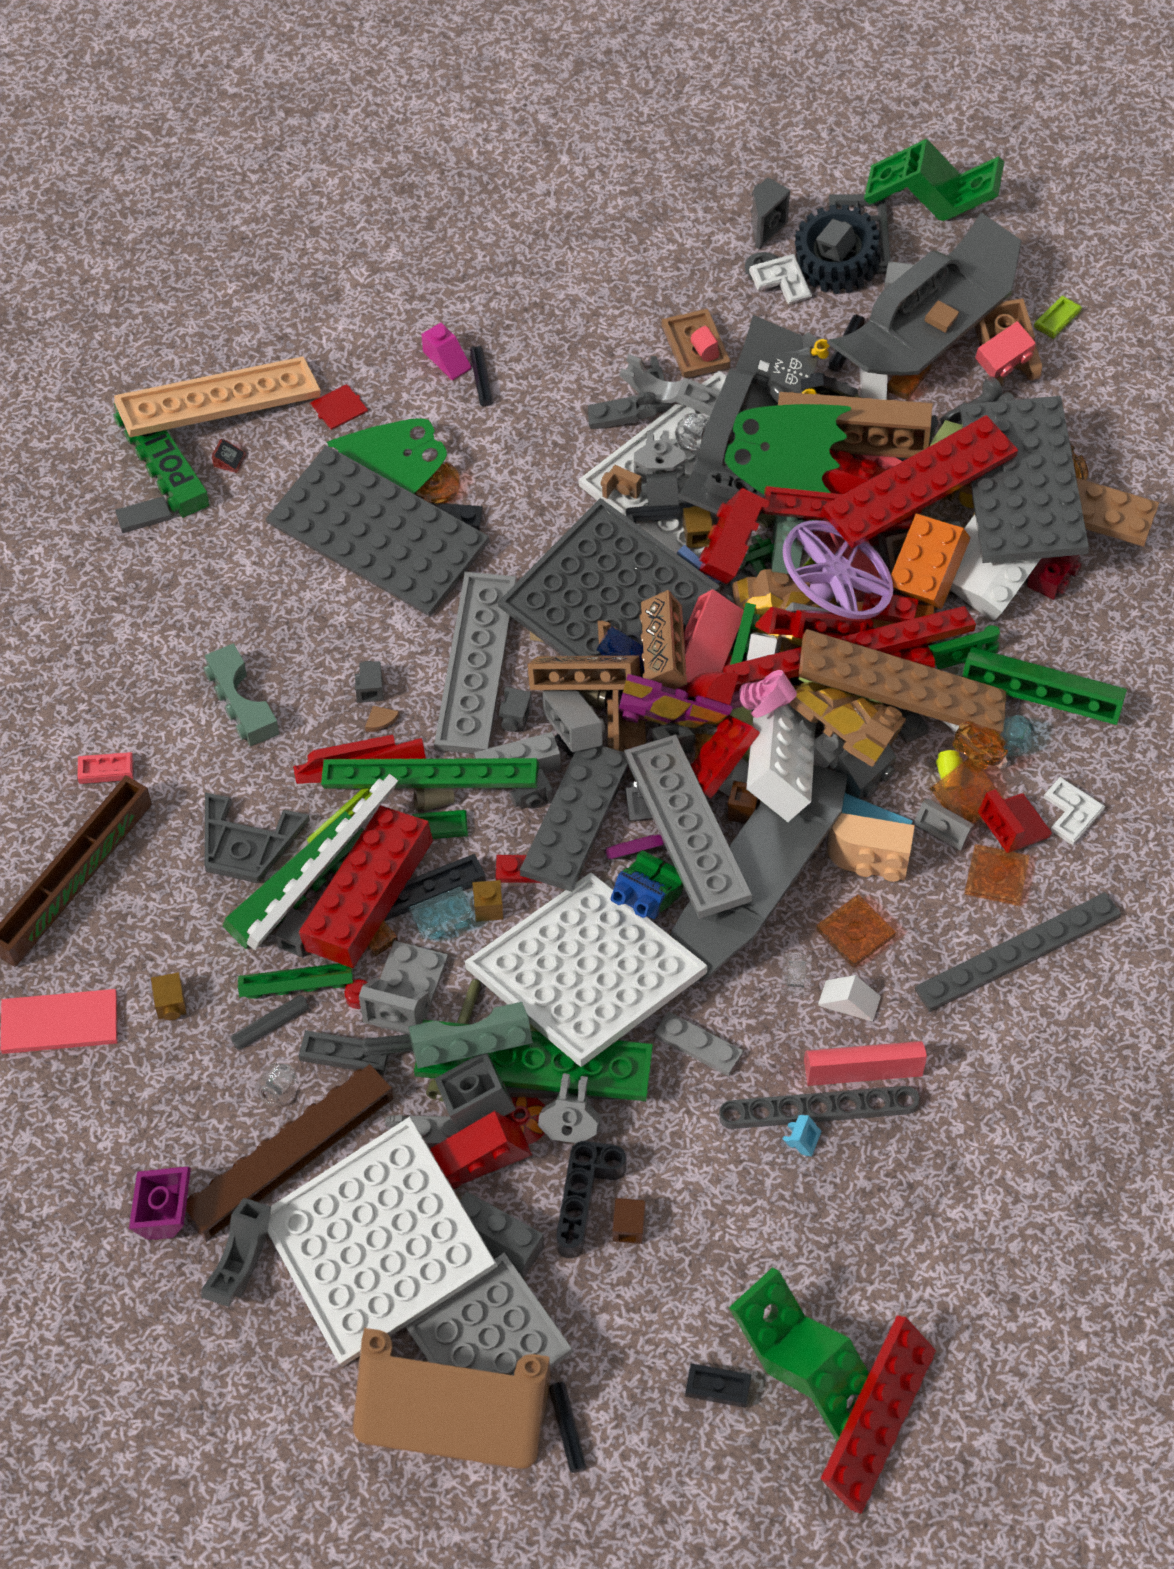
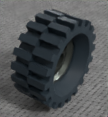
M836 204L829 205L830 210L828 211L821 207L817 209L816 216L812 213L806 216L807 223L802 221L799 225V231H796L795 249L798 264L805 280H809L812 287L816 288L820 285L821 291L826 293L828 289H833V294H840V289H846V293L853 292L852 286L857 285L859 289L864 286V279L870 282L874 278L873 272L877 273L879 269L881 252L877 224L874 220L871 221L870 215L867 212L861 215V209L858 207H854L853 211L849 210V205L842 204V209H836ZM832 219L852 225L857 243L842 262L822 256L816 241L817 237Z

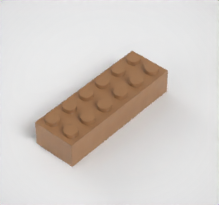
M779 392L778 405L826 404L850 406L852 408L850 411L838 416L836 420V425L847 435V438L834 443L830 447V450L834 452L844 451L850 454L910 458L929 447L933 403Z

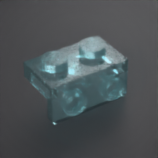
M461 886L409 907L421 938L423 939L428 936L430 941L446 935L444 930L454 926L456 930L471 925L470 919L476 916L475 912L471 911Z

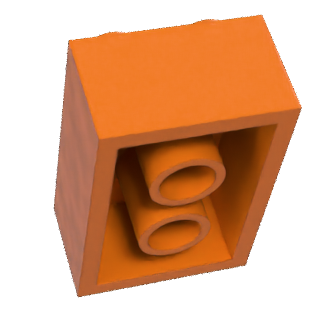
M916 514L891 573L893 591L909 598L919 599L918 602L942 609L971 539L965 529Z

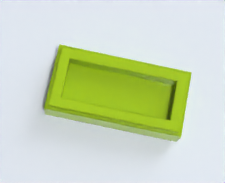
M1062 295L1034 323L1033 327L1054 339L1081 312L1082 307Z

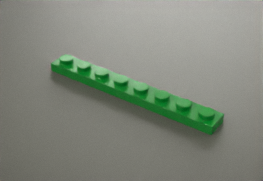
M537 758L324 759L321 785L324 789L371 788L379 778L384 781L390 774L398 780L395 788H537L539 761Z

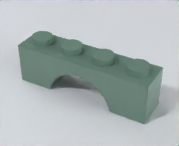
M775 515L773 526L775 544L772 557V572L789 574L783 559V544L790 531L798 524L803 523V518ZM797 538L794 539L791 547V557L795 569L800 566L803 544Z
M234 643L206 654L207 666L203 667L205 675L209 682L214 680L216 683L214 690L220 701L225 700L227 703L225 706L226 713L231 721L236 720L238 725L235 727L240 739H246L251 747L279 735L277 720L267 702L250 701L237 693V688L240 682L247 676L245 663Z
M523 1002L495 1007L488 1017L471 1025L448 1026L436 1020L408 1026L413 1054L418 1068L532 1043L529 1019Z

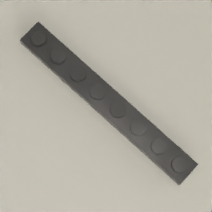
M1106 892L916 985L915 991L928 1011L931 1012L1120 918L1121 913Z

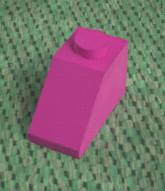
M441 322L421 334L423 352L452 381L472 369L456 336Z

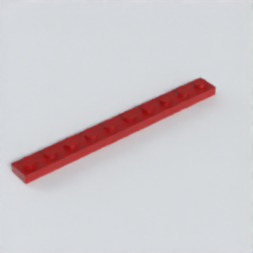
M962 606L837 639L887 654L975 631L976 622L966 607ZM802 647L724 666L723 672L739 674L734 692L739 691L743 684L759 682L777 670H782L788 679L799 676Z

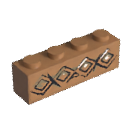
M667 590L641 602L642 614H640V621L643 631L641 640L644 650L642 660L645 669L643 678L662 683L664 687L677 689L687 685L682 605Z
M639 655L537 656L527 664L530 690H624L628 674L641 677Z

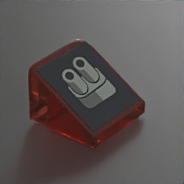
M220 439L212 454L213 467L237 473L246 453L227 440Z

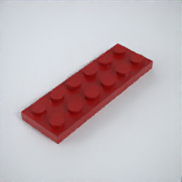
M896 1316L820 1478L850 1510L862 1514L871 1496V1492L883 1470L887 1457L896 1442L898 1433L936 1352L926 1338L904 1316Z

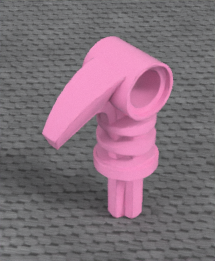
M777 670L759 682L743 684L739 691L733 693L730 706H733L732 709L744 706L747 710H753L751 712L753 717L759 718L778 707L790 703L796 697L797 692L784 672Z

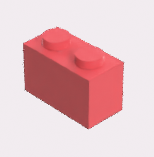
M1017 321L980 346L975 359L990 377H1005L1012 372L1015 365L1020 362L1024 364L1032 358L1036 343Z

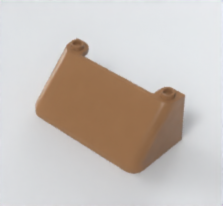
M364 1328L353 1419V1432L356 1439L361 1443L518 1469L528 1468L535 1463L540 1446L549 1386L551 1384L550 1356L537 1354L523 1356L517 1362L513 1376L392 1357V1340L390 1336L381 1330Z

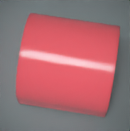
M705 325L692 334L690 341L702 360L708 362L719 358L718 341L708 326Z

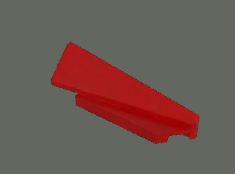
M770 607L757 621L755 627L768 634L792 635L803 639L807 629L839 638L874 629V623L871 618L851 619L832 612L810 610L792 612L777 607Z
M392 734L313 750L307 755L308 762L302 765H295L293 770L297 784L320 783L324 759H426L422 738L396 745L394 735Z

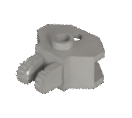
M668 430L663 431L661 435L662 440H654L653 431H647L646 445L634 452V473L640 475L641 481L647 483L646 474L677 472V480L685 475V451L672 444L671 440H669Z
M563 1073L560 1093L555 1101L543 1107L539 1114L538 1126L552 1140L571 1143L586 1141L597 1134L601 1119L597 1111L588 1103L589 1097H586L588 1077L581 1076L578 1084V1095L568 1094L571 1082L570 1074Z

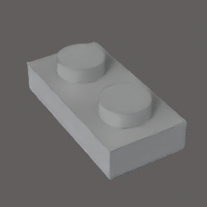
M928 798L923 801L914 821L916 826L960 851L966 845L974 827V824Z

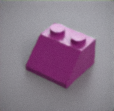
M186 1166L137 1172L129 1223L131 1231L148 1240L168 1239L176 1236L184 1226L191 1168Z

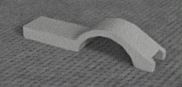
M628 355L626 362L629 365L626 370L621 369L619 376L638 393L650 391L656 394L655 402H678L706 415H711L720 394L719 391L688 378L677 382L663 381L650 374L643 366L640 358Z

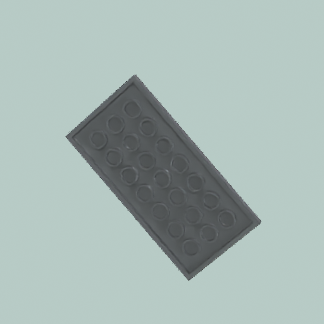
M1061 396L960 405L962 428L987 415L1018 449L1016 457L970 482L982 563L1088 554L1089 545Z
M327 445L266 518V522L429 617L441 605L490 542L489 536Z

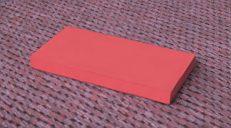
M116 989L1 999L0 1050L2 1054L117 1044Z

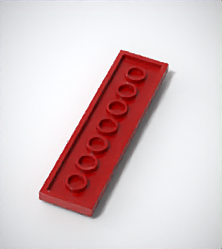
M985 415L823 505L821 513L853 549L1016 457L1018 449L994 422Z

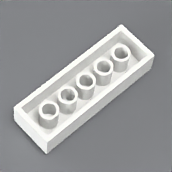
M786 704L759 718L753 717V727L760 734L750 747L747 790L789 822L811 803L816 723L810 722L789 704Z

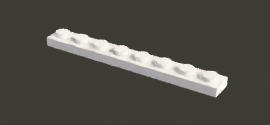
M389 774L384 781L379 778L370 789L372 795L367 800L362 798L352 810L355 814L350 820L347 818L342 820L335 830L338 834L333 840L327 838L318 849L320 855L315 860L310 858L300 871L303 872L298 880L294 878L290 880L283 889V892L286 894L282 899L278 901L275 898L265 910L268 915L262 922L257 919L247 931L250 935L246 944L254 950L260 946L391 794L398 782L397 779Z

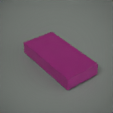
M653 834L605 847L604 851L607 859H613L664 844L661 835Z

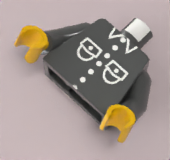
M819 339L814 344V348L811 346L800 350L779 352L773 364L759 360L755 373L768 378L765 392L772 396L777 403L779 392L816 394L814 389L802 390L801 379L810 378V374L814 373L818 360L815 359L816 355L821 359H826L829 356V352L826 349L829 348L828 341L826 339Z

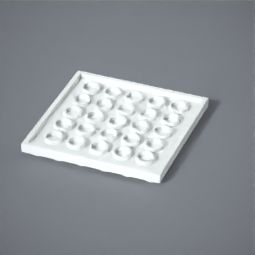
M592 873L576 882L572 892L565 890L465 961V968L505 1003L523 1002L529 1023L580 1067L707 973V965L649 918H642L636 915L633 908L626 904L619 906L610 900L613 890Z
M410 1117L271 1206L267 1232L335 1358L342 1367L360 1356L364 1328L381 1330L391 1336L498 1267Z

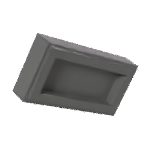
M164 496L115 510L122 533L172 520Z

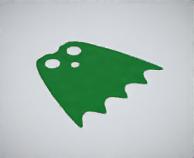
M789 404L757 407L742 411L735 418L733 426L735 439L727 447L725 462L732 472L763 495L766 486L831 493L823 484L822 476L825 472L839 467L838 462L830 455V447L834 443L847 438V435L836 425V420L838 416L850 411L852 408L843 405ZM748 419H754L759 424L758 432L753 435H749L743 430V423ZM764 442L770 445L767 451L761 449V444ZM740 449H746L751 454L750 462L745 465L738 464L734 458L735 453Z
M424 418L407 419L378 425L327 441L329 447L336 448L339 453L413 494L438 470L447 456V450L443 443L435 440L433 436L435 429L431 422ZM414 427H423L425 435L421 439L414 440L410 437V431ZM429 448L436 449L438 455L435 460L427 462L423 459L422 455L425 450ZM406 449L412 450L410 456H404L403 452Z

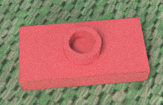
M132 752L78 756L79 784L121 781L125 775L133 779Z

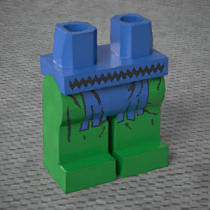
M642 850L637 855L636 861L629 868H625L624 871L618 874L610 900L619 906L626 904L632 907L635 914L642 918L649 916L656 919L659 912H663L680 897L684 885L674 866L666 863L662 867L664 861Z

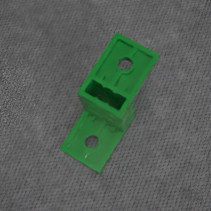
M926 138L871 165L864 200L870 205L907 187L939 221H945L999 196L1004 161L998 156L960 174Z
M772 1267L740 1296L729 1309L765 1371L771 1377L810 1397L834 1439L838 1442L869 1376V1372L851 1339L805 1316L781 1272ZM771 1305L770 1314L763 1318L765 1308ZM853 1395V1402L847 1408V1400Z

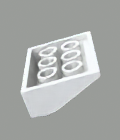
M974 514L964 528L971 539L950 590L981 614L994 621L1007 607L1041 558L982 563Z

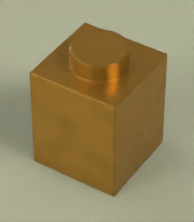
M698 506L683 508V528L686 546L688 548L708 547L711 541L708 539V535L713 527L710 511Z
M501 881L472 882L476 922L503 920Z
M179 972L151 977L154 1005L158 1019L175 1020L180 1015L187 1014Z

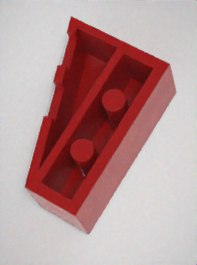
M741 488L727 503L723 502L716 515L719 517L717 525H713L708 535V539L711 540L709 546L705 547L700 555L699 561L702 564L699 571L724 584L729 583L736 576L749 548L747 544L752 531H757L759 523L756 521L759 513L767 509L770 501Z
M496 1111L430 1148L453 1190L464 1183L532 1156L521 1126Z

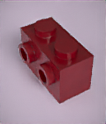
M1081 555L1041 558L1029 574L1027 587L1055 600L1059 593L1063 595L1070 584V580H1068L1070 576L1076 577L1082 566V563L1079 562Z

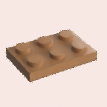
M708 309L662 319L661 326L683 379L730 368L731 361ZM705 325L708 326L718 341L719 358L708 362L702 360L690 341L692 334Z

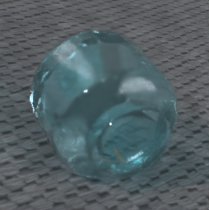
M1021 715L1005 718L1002 732L997 738L1003 752L1013 757L1027 753L1032 746L1035 732L1034 726Z

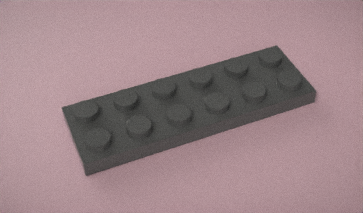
M604 746L575 752L520 868V876L567 891H573L629 769L624 752Z

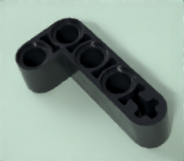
M580 1141L572 1147L557 1228V1250L563 1257L568 1259L575 1258L583 1251L595 1178L618 1180L625 1174L626 1153L620 1146ZM581 1156L590 1158L588 1162H580L577 1159ZM610 1160H616L620 1164L609 1166L606 1163ZM576 1183L586 1185L581 1190L574 1189L572 1186ZM572 1210H577L582 1213L578 1217H571L568 1215V1213ZM569 1230L574 1231L572 1244L566 1243L569 1239Z

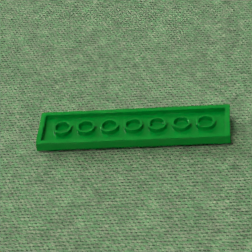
M423 1020L422 1023L431 1022L433 1020ZM439 1021L440 1023H442V1024H444V1025H448V1026H466V1025H470V1024H461V1023H451V1022H442V1021ZM531 1031V1044L488 1053L507 1087L560 1092L564 1073L570 1074L571 1082L568 1093L578 1094L579 1080L581 1076L588 1077L586 1095L647 1101L653 1044L617 1040L580 1067L542 1033ZM475 1056L418 1068L415 1062L414 1076L435 1079Z

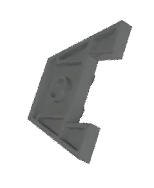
M205 792L204 866L206 872L259 883L310 821L307 814L283 810L275 832L227 822L226 818L232 805L231 798Z

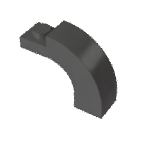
M247 1198L242 1199L231 1215L230 1231L225 1250L216 1269L203 1286L201 1298L230 1307L236 1297L241 1298L264 1246L270 1221L271 1206Z

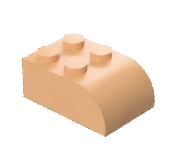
M842 813L828 833L827 852L830 859L838 867L856 872L859 876L869 877L876 875L884 877V879L891 882L905 880L915 825Z

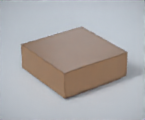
M938 300L926 315L925 322L946 333L958 318L959 311Z

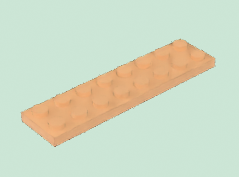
M303 356L114 395V403L129 436L134 437L320 397L321 390Z

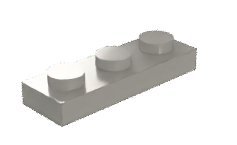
M669 1011L654 1032L655 1038L728 1077L743 1055V1050Z

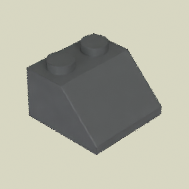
M769 177L761 184H757L752 191L751 224L755 246L758 249L763 247L788 223L791 190Z
M888 743L879 760L871 767L844 750L838 756L836 772L848 775L845 793L861 800L864 797L870 798L877 790V784L882 780L886 782L893 776L896 755Z
M488 1053L477 1055L435 1078L448 1114L459 1131L493 1111L505 1116L516 1110L510 1094Z

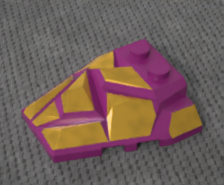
M628 674L618 710L619 714H622L623 720L632 723H638V720L653 721L663 725L673 722L681 726L696 728L703 724H719L731 714L733 706L702 696H696L695 701L687 699L689 694L686 691L664 687L662 683Z

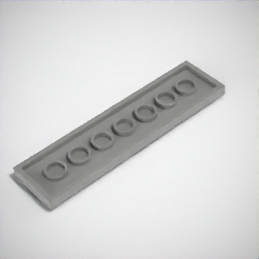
M465 572L434 742L435 750L474 754V752L489 749L511 616L498 607V601L516 584V576Z
M676 734L624 750L628 765L698 918L700 919L752 902V894Z

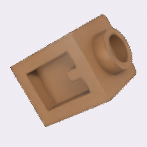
M614 465L610 472H606L601 479L602 497L608 498L615 489L623 495H629L637 499L641 493V476Z

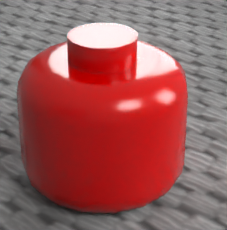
M355 979L353 983L346 985L344 995L348 1006L353 1009H361L359 994L362 986L368 983L367 981Z

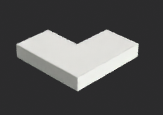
M795 254L750 266L749 272L757 291L780 285L788 305L811 298V292Z
M1061 777L1044 794V799L1064 811L1062 816L1051 827V831L1071 845H1074L1105 809L1103 804Z

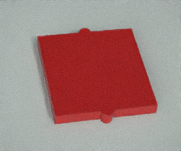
M348 384L310 402L311 406L318 413V418L323 419L331 430L368 412V409L361 402L360 396L356 395Z

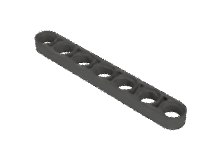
M895 1086L730 1100L721 1105L719 1121L728 1129L788 1125L790 1122H796L799 1115L810 1116L814 1122L907 1115L916 1111L919 1104V1094L910 1086ZM901 1095H908L913 1099L914 1103L911 1106L905 1107L900 1105L897 1099ZM879 1097L884 1101L885 1106L881 1109H874L869 1105V1100ZM851 1100L855 1103L856 1108L850 1112L844 1111L840 1107V1102ZM815 1102H821L826 1105L827 1111L822 1114L814 1113L811 1105ZM788 1104L794 1105L798 1109V1113L795 1116H787L782 1112V1108ZM757 1107H764L769 1111V1115L764 1119H759L753 1115V1110ZM733 1109L739 1112L740 1118L736 1121H729L724 1117V1113L727 1110Z

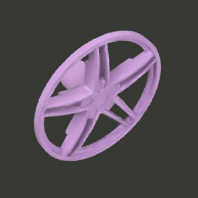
M806 521L798 524L790 531L783 544L784 563L795 584L812 601L834 614L851 619L872 618L880 614L887 607L893 595L892 578L885 562L869 543L865 541L854 547L848 559L842 556L849 545L846 541L834 555L811 532L824 531L842 537L830 522ZM795 538L805 546L803 549L817 564L795 569L791 557V547ZM858 548L872 561L880 578L851 567ZM805 582L810 583V588L805 584ZM853 588L868 594L873 592L881 595V601L872 609L858 611ZM835 596L837 603H840L841 608L829 603L828 601H831L832 598Z

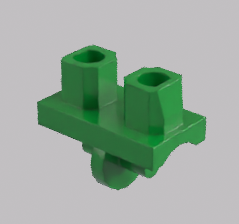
M759 535L752 536V545H749L747 554H745L740 567L743 570L750 563L759 574L760 571L766 569L764 563L770 561L772 564L775 543L772 544L770 538L762 540Z

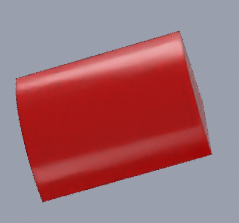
M733 672L702 673L693 678L686 688V693L689 694L688 698L695 700L696 696H702L730 705L739 674Z

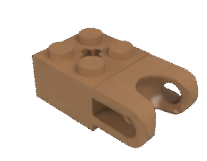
M1023 298L1002 302L974 326L980 346L1017 321L1035 341V335ZM1036 344L1032 358L1024 364L1020 362L1014 366V369L1023 371L1030 381L1041 379L1042 363ZM999 376L996 378L1000 385L1003 386L1004 377Z

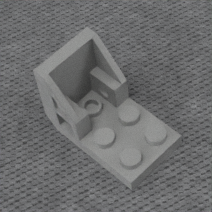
M394 941L380 979L373 978L363 985L360 991L359 1001L363 1023L404 1034H409L408 1026L422 1024V1021L426 1020L448 961V954Z

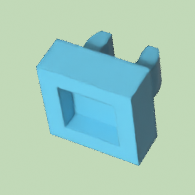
M799 1115L796 1122L788 1124L789 1129L792 1131L791 1136H783V1140L788 1146L795 1147L800 1154L812 1156L821 1130L810 1116Z

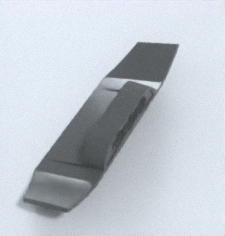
M980 213L965 237L951 253L945 255L939 251L929 252L881 292L873 306L870 320L851 334L829 339L827 344L868 373L918 375L1012 294L1022 240L983 213ZM938 300L959 311L958 318L946 333L925 322L926 315Z
M755 315L752 316L736 368H731L727 374L705 427L698 460L687 483L679 493V499L717 514L723 502L727 503L730 500L713 494L705 488L708 473L713 470H719L736 475L725 462L727 447L735 439L733 426L736 416L748 409L778 405L774 398L765 392L768 378L755 373L758 362L761 360L773 364L779 352L803 349L802 335ZM748 419L743 423V430L745 433L753 435L758 432L759 424L754 419ZM767 442L761 444L763 451L769 450L770 445ZM740 449L735 453L734 458L738 464L745 465L750 462L751 454L746 449Z
M813 765L811 803L789 822L762 801L729 846L752 894V902L699 919L690 901L670 933L672 938L707 965V973L698 979L699 981L706 982L737 952L754 940L842 814L848 775Z

